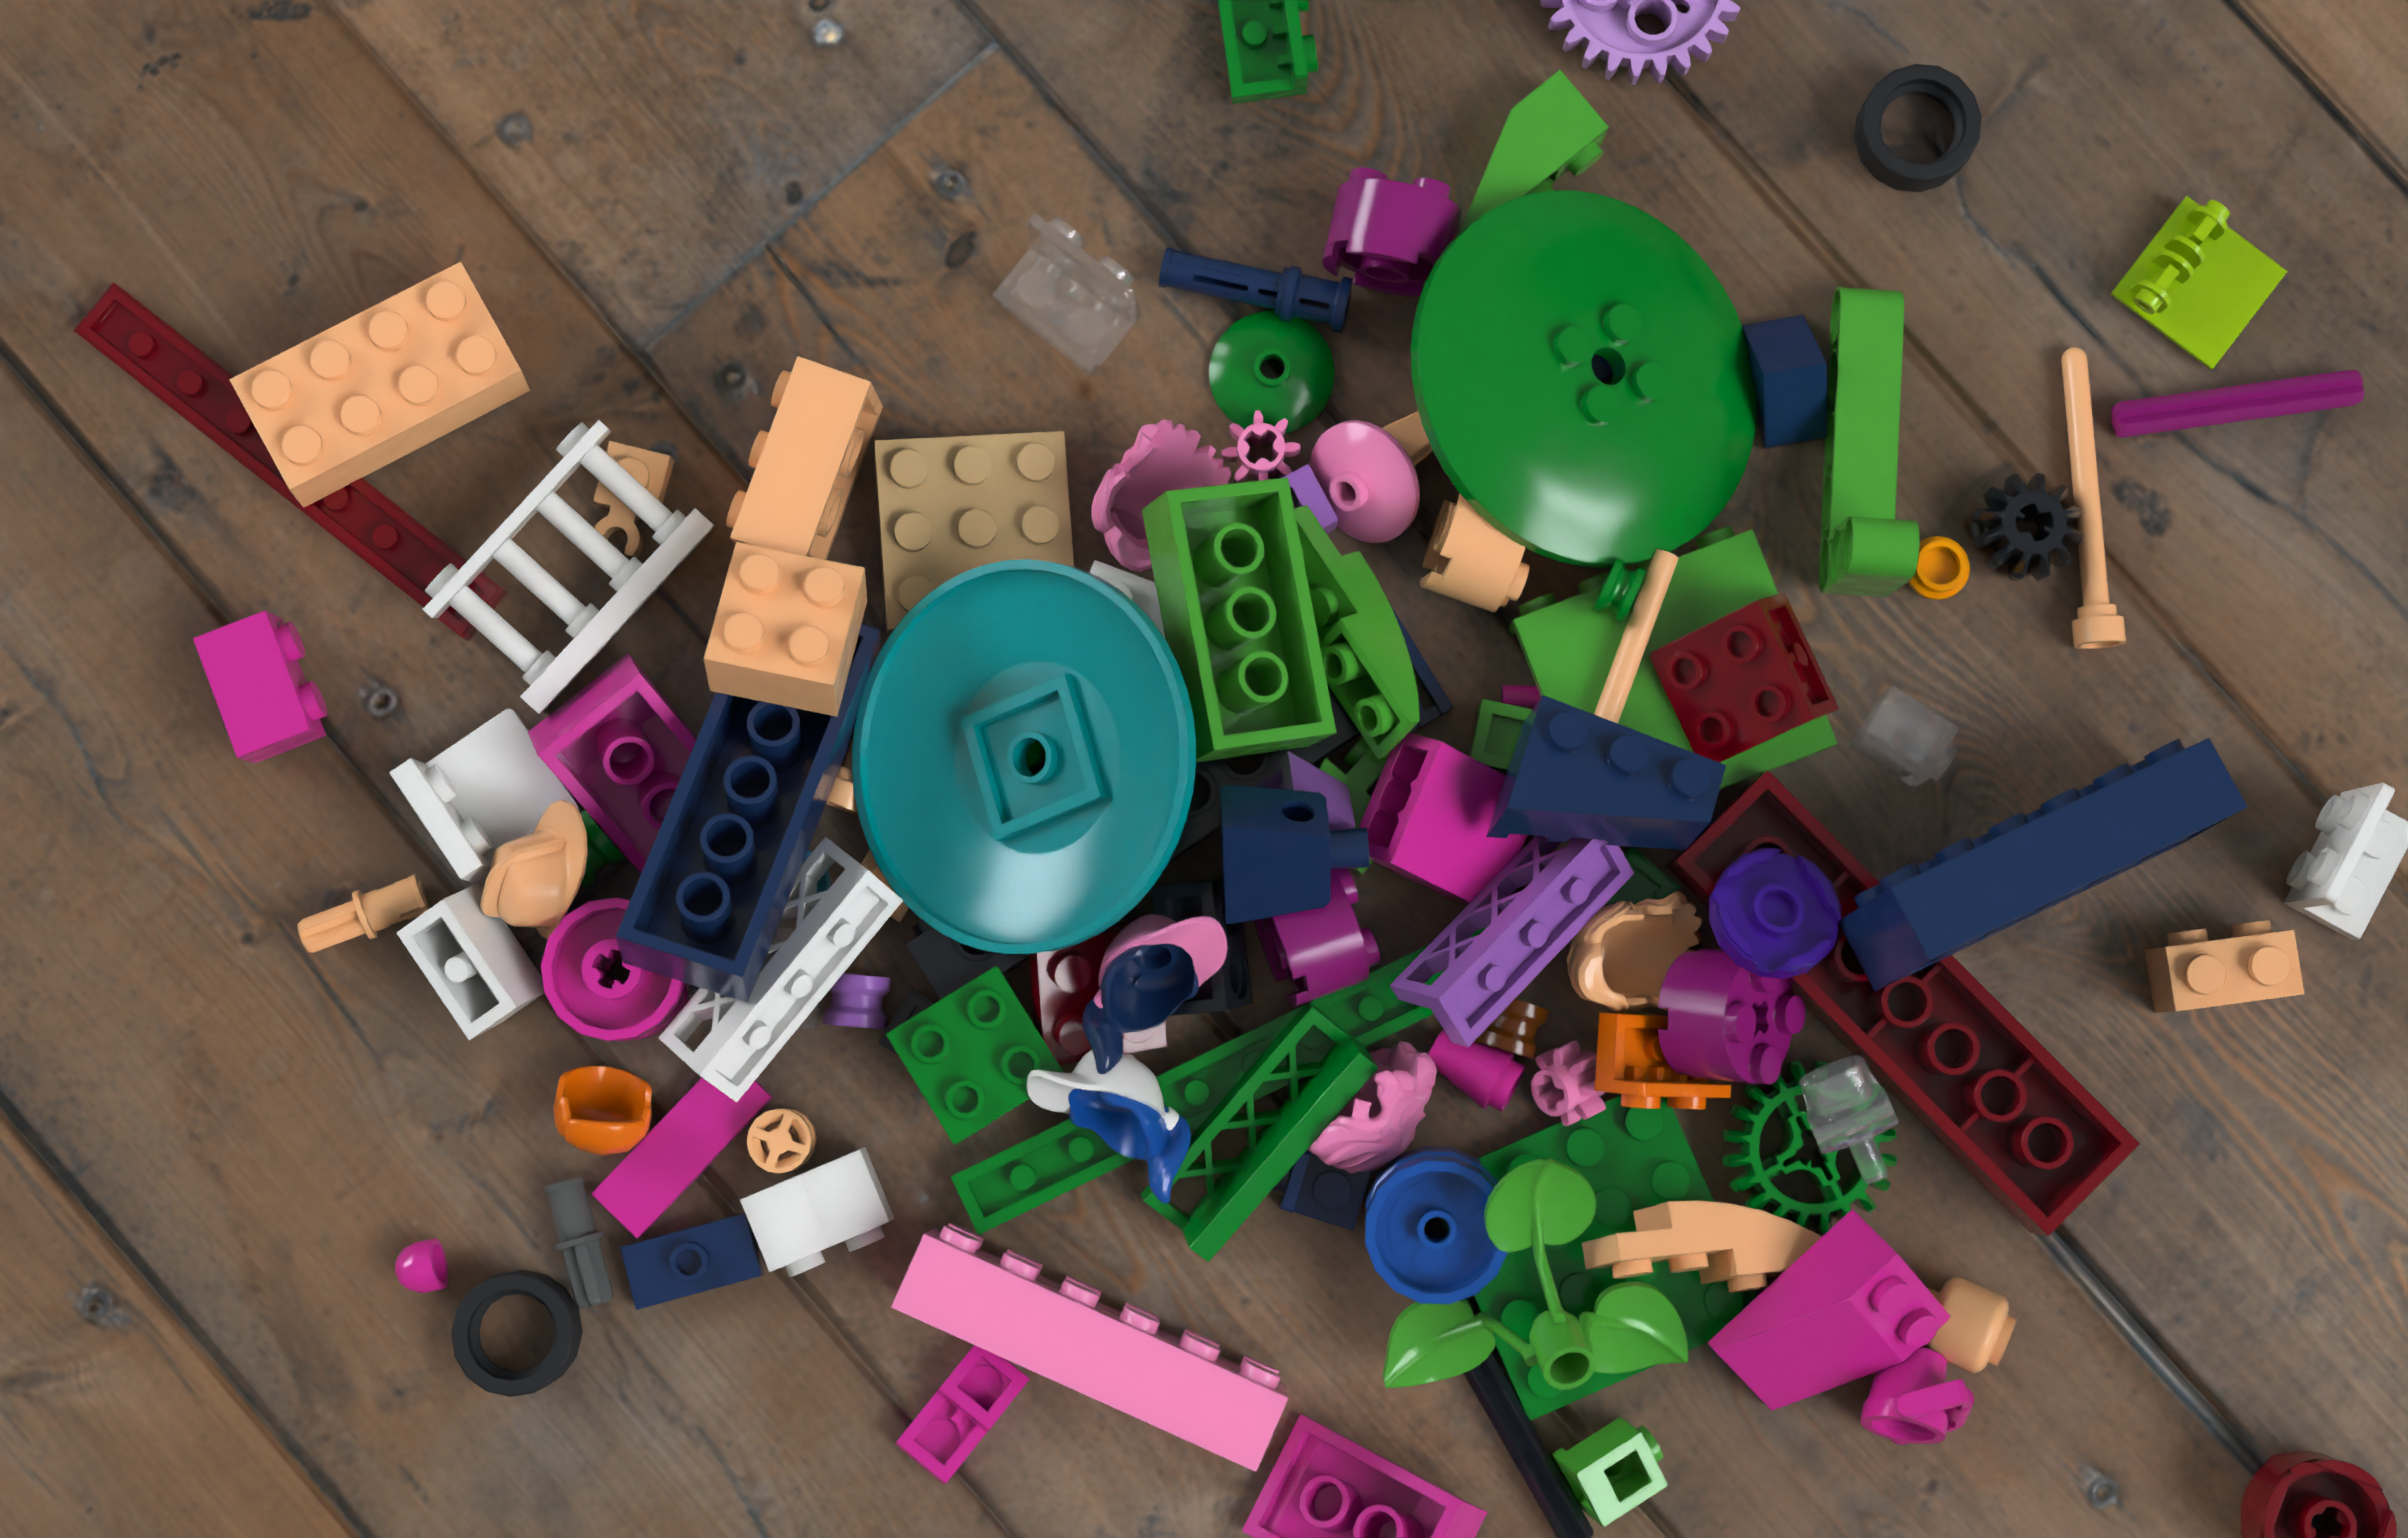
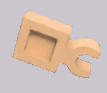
M609 441L606 453L663 504L674 459L669 455ZM598 481L593 502L598 506L610 508L608 516L601 519L594 528L607 540L613 532L625 531L628 536V542L625 546L624 555L630 559L634 556L638 558L644 546L643 534L638 527L640 517Z

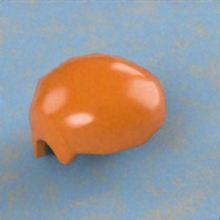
M581 1066L564 1072L558 1082L553 1107L554 1121L558 1133L565 1138L567 1143L581 1151L601 1156L628 1152L646 1137L652 1117L651 1086L647 1081L629 1071L610 1066Z

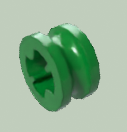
M1616 557L1602 584L1592 610L1598 613L1604 609L1611 610L1615 615L1614 620L1622 623L1638 593L1646 570L1638 567L1636 570L1630 571L1625 568L1624 560Z

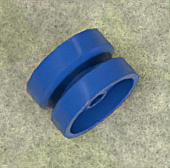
M1423 1146L1396 1157L1378 1173L1366 1199L1365 1245L1375 1271L1395 1292L1419 1303L1451 1304L1476 1295L1497 1276L1508 1253L1499 1250L1493 1244L1484 1222L1485 1205L1492 1190L1498 1184L1497 1179L1477 1158L1453 1147ZM1441 1217L1447 1221L1448 1230L1437 1234L1433 1226L1427 1231L1424 1230V1226L1429 1219Z

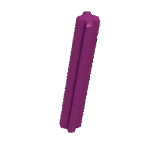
M2353 369L2120 401L2111 408L2112 427L2115 435L2123 438L2354 406L2364 398L2363 380L2360 372Z

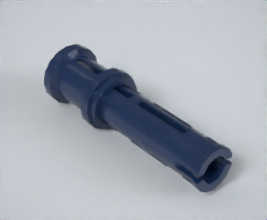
M1167 247L1161 265L1159 287H1170L1218 299L1274 309V316L1280 317V321L1290 322L1296 317L1331 325L1332 332L1342 333L1348 313L1354 278L1344 276L1340 282L1305 275L1301 267L1291 265V268L1284 267L1283 273L1232 261L1181 252Z

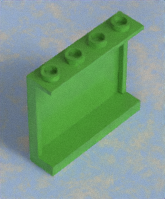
M1731 526L1713 531L1695 540L1699 548L1698 550L1679 557L1618 724L1693 752L1650 660V654L1652 651L1756 600L1778 594L1753 529L1738 535L1734 534ZM1651 560L1637 563V566L1647 571ZM1608 572L1579 583L1577 586L1580 594L1557 603L1554 593L1520 605L1518 609L1521 617L1513 619L1508 627L1511 636L1517 635L1540 697L1545 695L1592 714L1596 710L1638 596L1637 593L1622 623L1614 620L1615 615L1611 610L1604 609L1600 613L1592 610ZM1827 715L1796 727L1721 762L1726 765L1720 790L1756 777L1767 770L1772 771L1822 752L1838 744Z

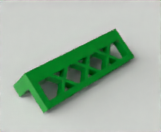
M1307 1002L1191 1135L1188 1152L1173 1179L1172 1186L1179 1178L1204 1175L1205 1194L1187 1214L1172 1201H1169L1167 1204L1160 1202L1148 1185L1141 1193L1143 1201L1181 1229L1188 1247L1209 1262L1379 1068L1366 1046L1311 1002ZM1312 1025H1315L1336 1042L1321 1061L1296 1063L1295 1045ZM1286 1056L1287 1065L1278 1066ZM1298 1077H1306L1298 1086ZM1288 1079L1289 1098L1278 1110L1254 1112L1253 1093L1264 1081ZM1244 1105L1245 1114L1235 1115L1237 1111ZM1264 1125L1256 1135L1255 1126ZM1246 1127L1247 1146L1236 1158L1212 1160L1211 1141L1221 1130ZM1202 1153L1203 1162L1193 1163ZM1222 1173L1214 1183L1213 1174Z

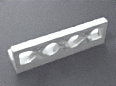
M825 837L802 864L776 932L786 920L797 917L796 929L786 941L775 944L774 935L748 1003L699 988L659 1036V1039L699 1076L735 1102H738L902 903L903 899L868 869ZM834 862L845 869L827 891L816 894L817 882ZM713 1018L712 1031L694 1051L685 1041L702 1021Z

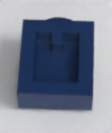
M1306 1150L1271 1192L1282 1195L1279 1208L1291 1213L1295 1212L1353 1231L1372 1171L1351 1174L1333 1165H1327L1316 1155Z

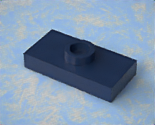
M746 1213L620 1247L636 1310L764 1275L753 1230Z

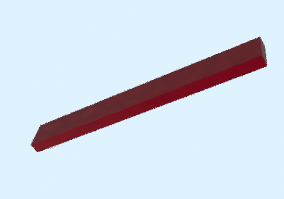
M113 282L73 330L422 607H425L433 599L425 592V589L436 576L450 563L460 570L467 562L464 557L363 478L357 479L349 485L303 508L289 490L229 379L234 376ZM483 572L468 586L493 610L508 593ZM449 606L438 618L466 641H469L477 631L452 606Z

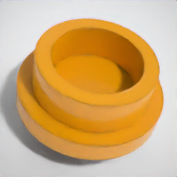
M1942 536L1926 538L1919 542L1916 572L1908 583L1918 595L1926 599L1943 600L1950 598L1958 593L1968 580L1970 573L1968 556L1964 549L1950 538Z

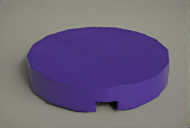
M1764 848L1743 854L1719 876L1709 897V923L1718 945L1736 965L1761 977L1787 979L1807 973L1833 949L1837 939L1838 923L1841 921V903L1832 882L1814 862L1800 855L1794 858L1788 854H1781L1782 850Z

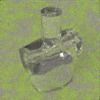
M1859 1055L1846 1057L1826 1064L1803 1076L1799 1083L1806 1102L1807 1121L1821 1153L1826 1154L1849 1147L1864 1183H1874L1885 1178L1889 1172L1874 1137L1898 1125L1899 1122L1884 1088L1878 1084L1872 1075L1865 1059Z

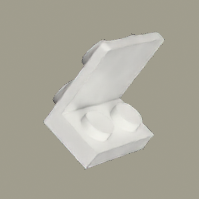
M509 708L429 762L423 763L410 758L389 772L460 879L479 883L488 876L495 849L507 842L533 834L542 815L552 803L565 800L573 803L577 810L581 812V807L573 795L537 755L528 734L529 730L517 712Z
M2382 782L2342 792L2340 797L2334 795L2327 801L2316 821V828L2321 833L2311 852L2304 851L2289 871L2286 884L2292 888L2284 904L2350 940L2361 938L2408 848V821L2386 810L2395 792L2393 787Z

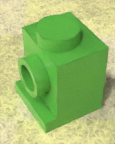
M1621 1417L1566 1451L1561 1447L1551 1454L1581 1509L1603 1527L1668 1486L1657 1462L1664 1458L1663 1453L1653 1435L1645 1426L1641 1425L1635 1428Z

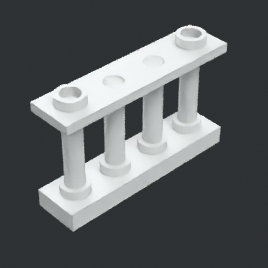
M599 420L591 429L583 422L577 425L557 447L556 451L564 458L460 570L450 563L425 589V592L433 599L422 610L431 618H439L449 606H452L525 672L522 679L530 686L520 697L538 714L543 713L716 527L696 508L687 517L678 509L672 513L599 446L612 432ZM580 465L584 466L655 531L652 538L660 546L644 563L635 556L629 560L555 493ZM537 512L612 578L609 585L617 593L601 610H598L592 603L587 607L583 605L511 540ZM493 559L498 561L568 625L565 631L573 640L557 657L548 650L542 654L468 587Z

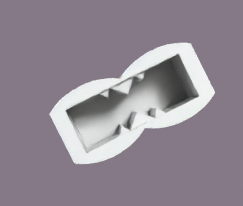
M865 1147L740 1200L769 1272L785 1266L789 1277L825 1263L821 1251L845 1241L848 1251L852 1252L884 1238L885 1235L881 1225L894 1219Z

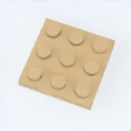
M1064 431L874 440L886 633H892L904 616L927 594L942 583L973 568L1004 560L1019 559L1050 561L1074 567Z

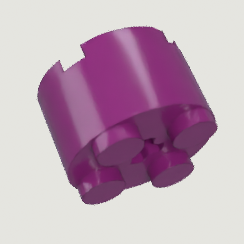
M1363 167L1351 169L1349 180L1342 183L1337 190L1322 260L1324 268L1336 277H1338L1340 266L1355 272L1353 284L1365 289L1393 295L1421 296L1425 282L1435 263L1447 246L1458 236L1462 211L1455 202L1449 199L1450 186L1432 178H1416L1412 184L1388 180L1386 174L1375 169Z
M1330 869L1331 902L1324 908L1253 920L1264 955L1276 982L1289 978L1295 989V992L1284 995L1292 1007L1305 1004L1368 980L1369 967L1381 962L1378 946L1372 932L1367 926L1359 928L1351 904L1358 902V893L1348 869Z
M1699 949L1697 952L1686 951L1680 954L1671 964L1661 986L1658 1008L1668 1009V1030L1658 1029L1660 1046L1670 1067L1680 1075L1752 1084H1773L1780 1075L1781 1064L1788 1052L1792 1034L1799 1033L1803 1028L1806 1013L1805 1004L1800 996L1793 995L1788 978L1778 979L1758 976L1736 965L1723 950Z

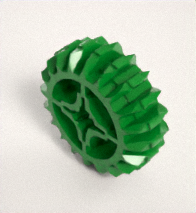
M1792 1061L1788 1062L1786 1069L1788 1083H1784L1779 1075L1776 1082L1766 1084L1769 1090L1766 1094L1754 1084H1746L1743 1087L1742 1091L1745 1097L1754 1106L1751 1110L1734 1104L1729 1107L1728 1114L1735 1119L1743 1121L1744 1124L1742 1131L1733 1129L1722 1130L1721 1139L1727 1142L1740 1143V1153L1726 1154L1722 1156L1721 1161L1725 1167L1743 1165L1745 1173L1733 1178L1729 1182V1186L1735 1192L1754 1187L1755 1191L1748 1197L1744 1207L1761 1210L1769 1202L1771 1205L1767 1213L1785 1219L1789 1212L1790 1221L1806 1229L1809 1216H1812L1816 1232L1820 1235H1825L1832 1227L1830 1213H1834L1839 1222L1851 1211L1849 1204L1852 1202L1865 1212H1872L1876 1208L1874 1200L1864 1191L1868 1185L1877 1190L1888 1191L1890 1182L1886 1178L1876 1175L1877 1165L1896 1166L1897 1156L1889 1153H1879V1142H1891L1897 1138L1895 1129L1882 1128L1876 1130L1874 1122L1884 1118L1889 1113L1885 1104L1873 1105L1867 1109L1863 1107V1104L1871 1097L1874 1090L1870 1084L1862 1083L1850 1093L1847 1092L1852 1081V1071L1841 1068L1834 1074L1831 1082L1828 1083L1829 1070L1827 1063L1815 1061L1810 1069L1809 1080H1806L1801 1062ZM1807 1093L1823 1096L1837 1104L1847 1117L1837 1122L1831 1121L1819 1126L1813 1123L1805 1110H1800L1794 1096ZM1777 1108L1780 1117L1777 1119L1783 1131L1782 1141L1776 1150L1766 1155L1767 1158L1761 1161L1759 1154L1761 1132L1767 1118ZM1801 1129L1807 1130L1808 1137H1828L1821 1141L1822 1145L1814 1150L1817 1166L1811 1165V1159H1789L1796 1155L1795 1151L1803 1146V1140L1800 1136L1802 1134ZM1856 1135L1858 1147L1856 1163L1850 1177L1840 1186L1838 1180L1841 1177L1835 1164L1836 1155L1839 1149L1851 1141L1852 1136ZM1801 1170L1810 1179L1812 1185L1818 1186L1824 1198L1809 1202L1793 1200L1781 1193L1770 1182V1179L1779 1174L1786 1175L1792 1171Z

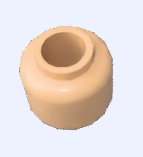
M1957 1276L1950 1278L1940 1292L1928 1288L1951 1317L1937 1331L1933 1339L1923 1347L1940 1353L1947 1363L1970 1373L1982 1371L1988 1363L1998 1367L2017 1321V1318L2008 1315L2009 1302L2007 1298L1998 1292Z

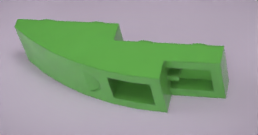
M1308 505L1294 508L1317 633L1321 640L1319 643L1327 683L1377 759L1386 757L1420 721L1415 675L1404 636L1390 603L1360 551L1341 556Z

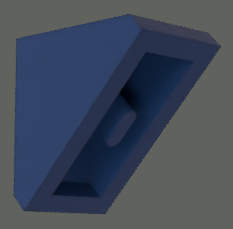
M1804 315L1742 325L1756 393L1757 419L1763 450L1825 439L1827 437V362Z

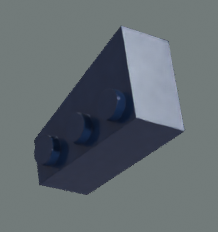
M1542 695L1521 726L1486 837L1507 838L1509 834L1546 836V841L1567 842L1569 838L1606 840V845L1686 850L1711 821L1726 765Z

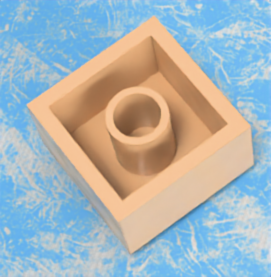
M736 542L704 656L709 690L837 717L867 604L865 568Z

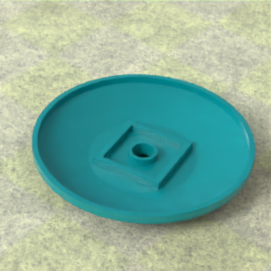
M1031 559L1004 560L965 571L942 583L927 594L904 616L880 650L868 675L856 716L852 746V776L860 823L872 855L892 889L917 916L940 933L962 944L1002 954H1036L1057 951L1079 944L1100 934L1132 910L1153 887L1167 866L1178 844L1188 816L1196 770V736L1187 687L1171 649L1153 621L1133 600L1102 578L1076 567ZM1038 740L1045 749L1046 761L1041 772L1033 775L1027 766L1026 756L1031 744Z

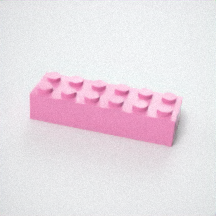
M949 1222L948 1226L944 1225L942 1231L933 1228L924 1233L891 1308L1255 1472L1257 1471L1289 1398L1286 1385L1279 1383L1281 1376L1278 1375L1280 1372L1278 1369L1247 1355H1244L1240 1365L1219 1356L1221 1350L1219 1349L1220 1343L1186 1328L1181 1338L1158 1328L1161 1320L1160 1316L1132 1303L1126 1302L1122 1312L1098 1301L1102 1290L1077 1278L1067 1275L1061 1285L1039 1275L1043 1264L1024 1254L1008 1249L1006 1253L1004 1252L1002 1258L980 1248L984 1237L959 1225Z

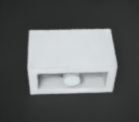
M479 883L442 899L397 932V935L468 1040L504 1022L544 994L541 974L501 917H489L482 912L480 902L483 889Z

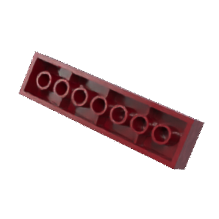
M1768 770L1759 774L1748 783L1710 821L1686 850H1681L1666 864L1708 909L1709 897L1723 871L1743 854L1764 848L1782 850L1781 854H1788L1794 858L1800 855L1814 862L1833 884L1841 903V919L1858 909L1854 900L1855 896L1880 884ZM1838 923V937L1833 949L1827 956L1807 973L1788 978L1793 994L1803 999L1809 1011L2030 1233L2049 1236L2140 1145L1953 955L1875 992Z

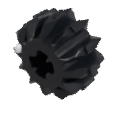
M2018 474L2010 475L2004 481V491L1993 486L1983 494V498L1989 508L1978 509L1972 516L1973 522L1988 529V531L1973 539V546L1975 548H1985L1992 545L1995 553L1988 558L1986 562L1987 568L1994 570L2006 560L2009 561L2008 575L2012 581L2022 579L2028 569L2037 581L2050 576V564L2063 568L2071 562L2072 558L2065 546H2076L2081 543L2083 534L2077 529L2067 526V523L2074 521L2082 515V509L2078 506L2063 509L2059 502L2067 496L2069 492L2068 487L2060 485L2047 494V481L2044 474H2035L2031 477L2027 486ZM2021 519L2025 523L2035 521L2038 532L2033 536L2030 532L2019 533L2016 523Z

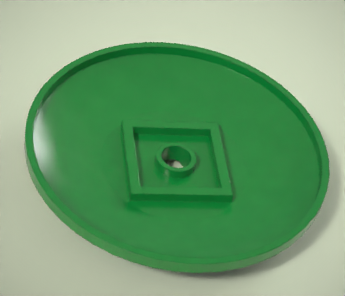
M1574 190L1545 191L1507 201L1488 211L1466 227L1447 246L1435 263L1422 290L1412 329L1411 373L1415 400L1429 443L1444 472L1459 493L1479 515L1505 536L1537 554L1559 562L1599 568L1612 567L1616 557L1624 560V566L1651 560L1656 549L1667 552L1675 550L1693 539L1710 525L1724 509L1744 474L1755 434L1757 399L1744 332L1736 309L1713 271L1685 240L1657 218L1615 198ZM1594 354L1603 357L1610 364L1613 372L1611 385L1602 383L1595 376L1592 370V357Z

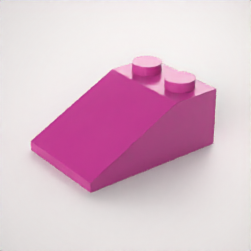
M627 653L532 728L528 734L541 760L638 871L642 873L697 740V735L637 662Z
M1852 1209L1718 1332L1708 1344L1765 1405L1773 1411L1904 1362L1919 1347L1930 1342L1951 1316L1903 1259Z
M1300 1414L1242 1531L1253 1538H1475L1487 1511Z

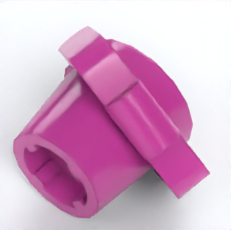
M1919 1347L1904 1362L1875 1372L1868 1399L1863 1402L1860 1422L1862 1427L1868 1431L1891 1439L1892 1442L1898 1445L1908 1443H1940L1946 1439L1947 1432L1959 1429L1965 1424L1973 1407L1974 1395L1965 1386L1963 1379L1946 1382L1947 1361L1943 1355L1931 1349Z

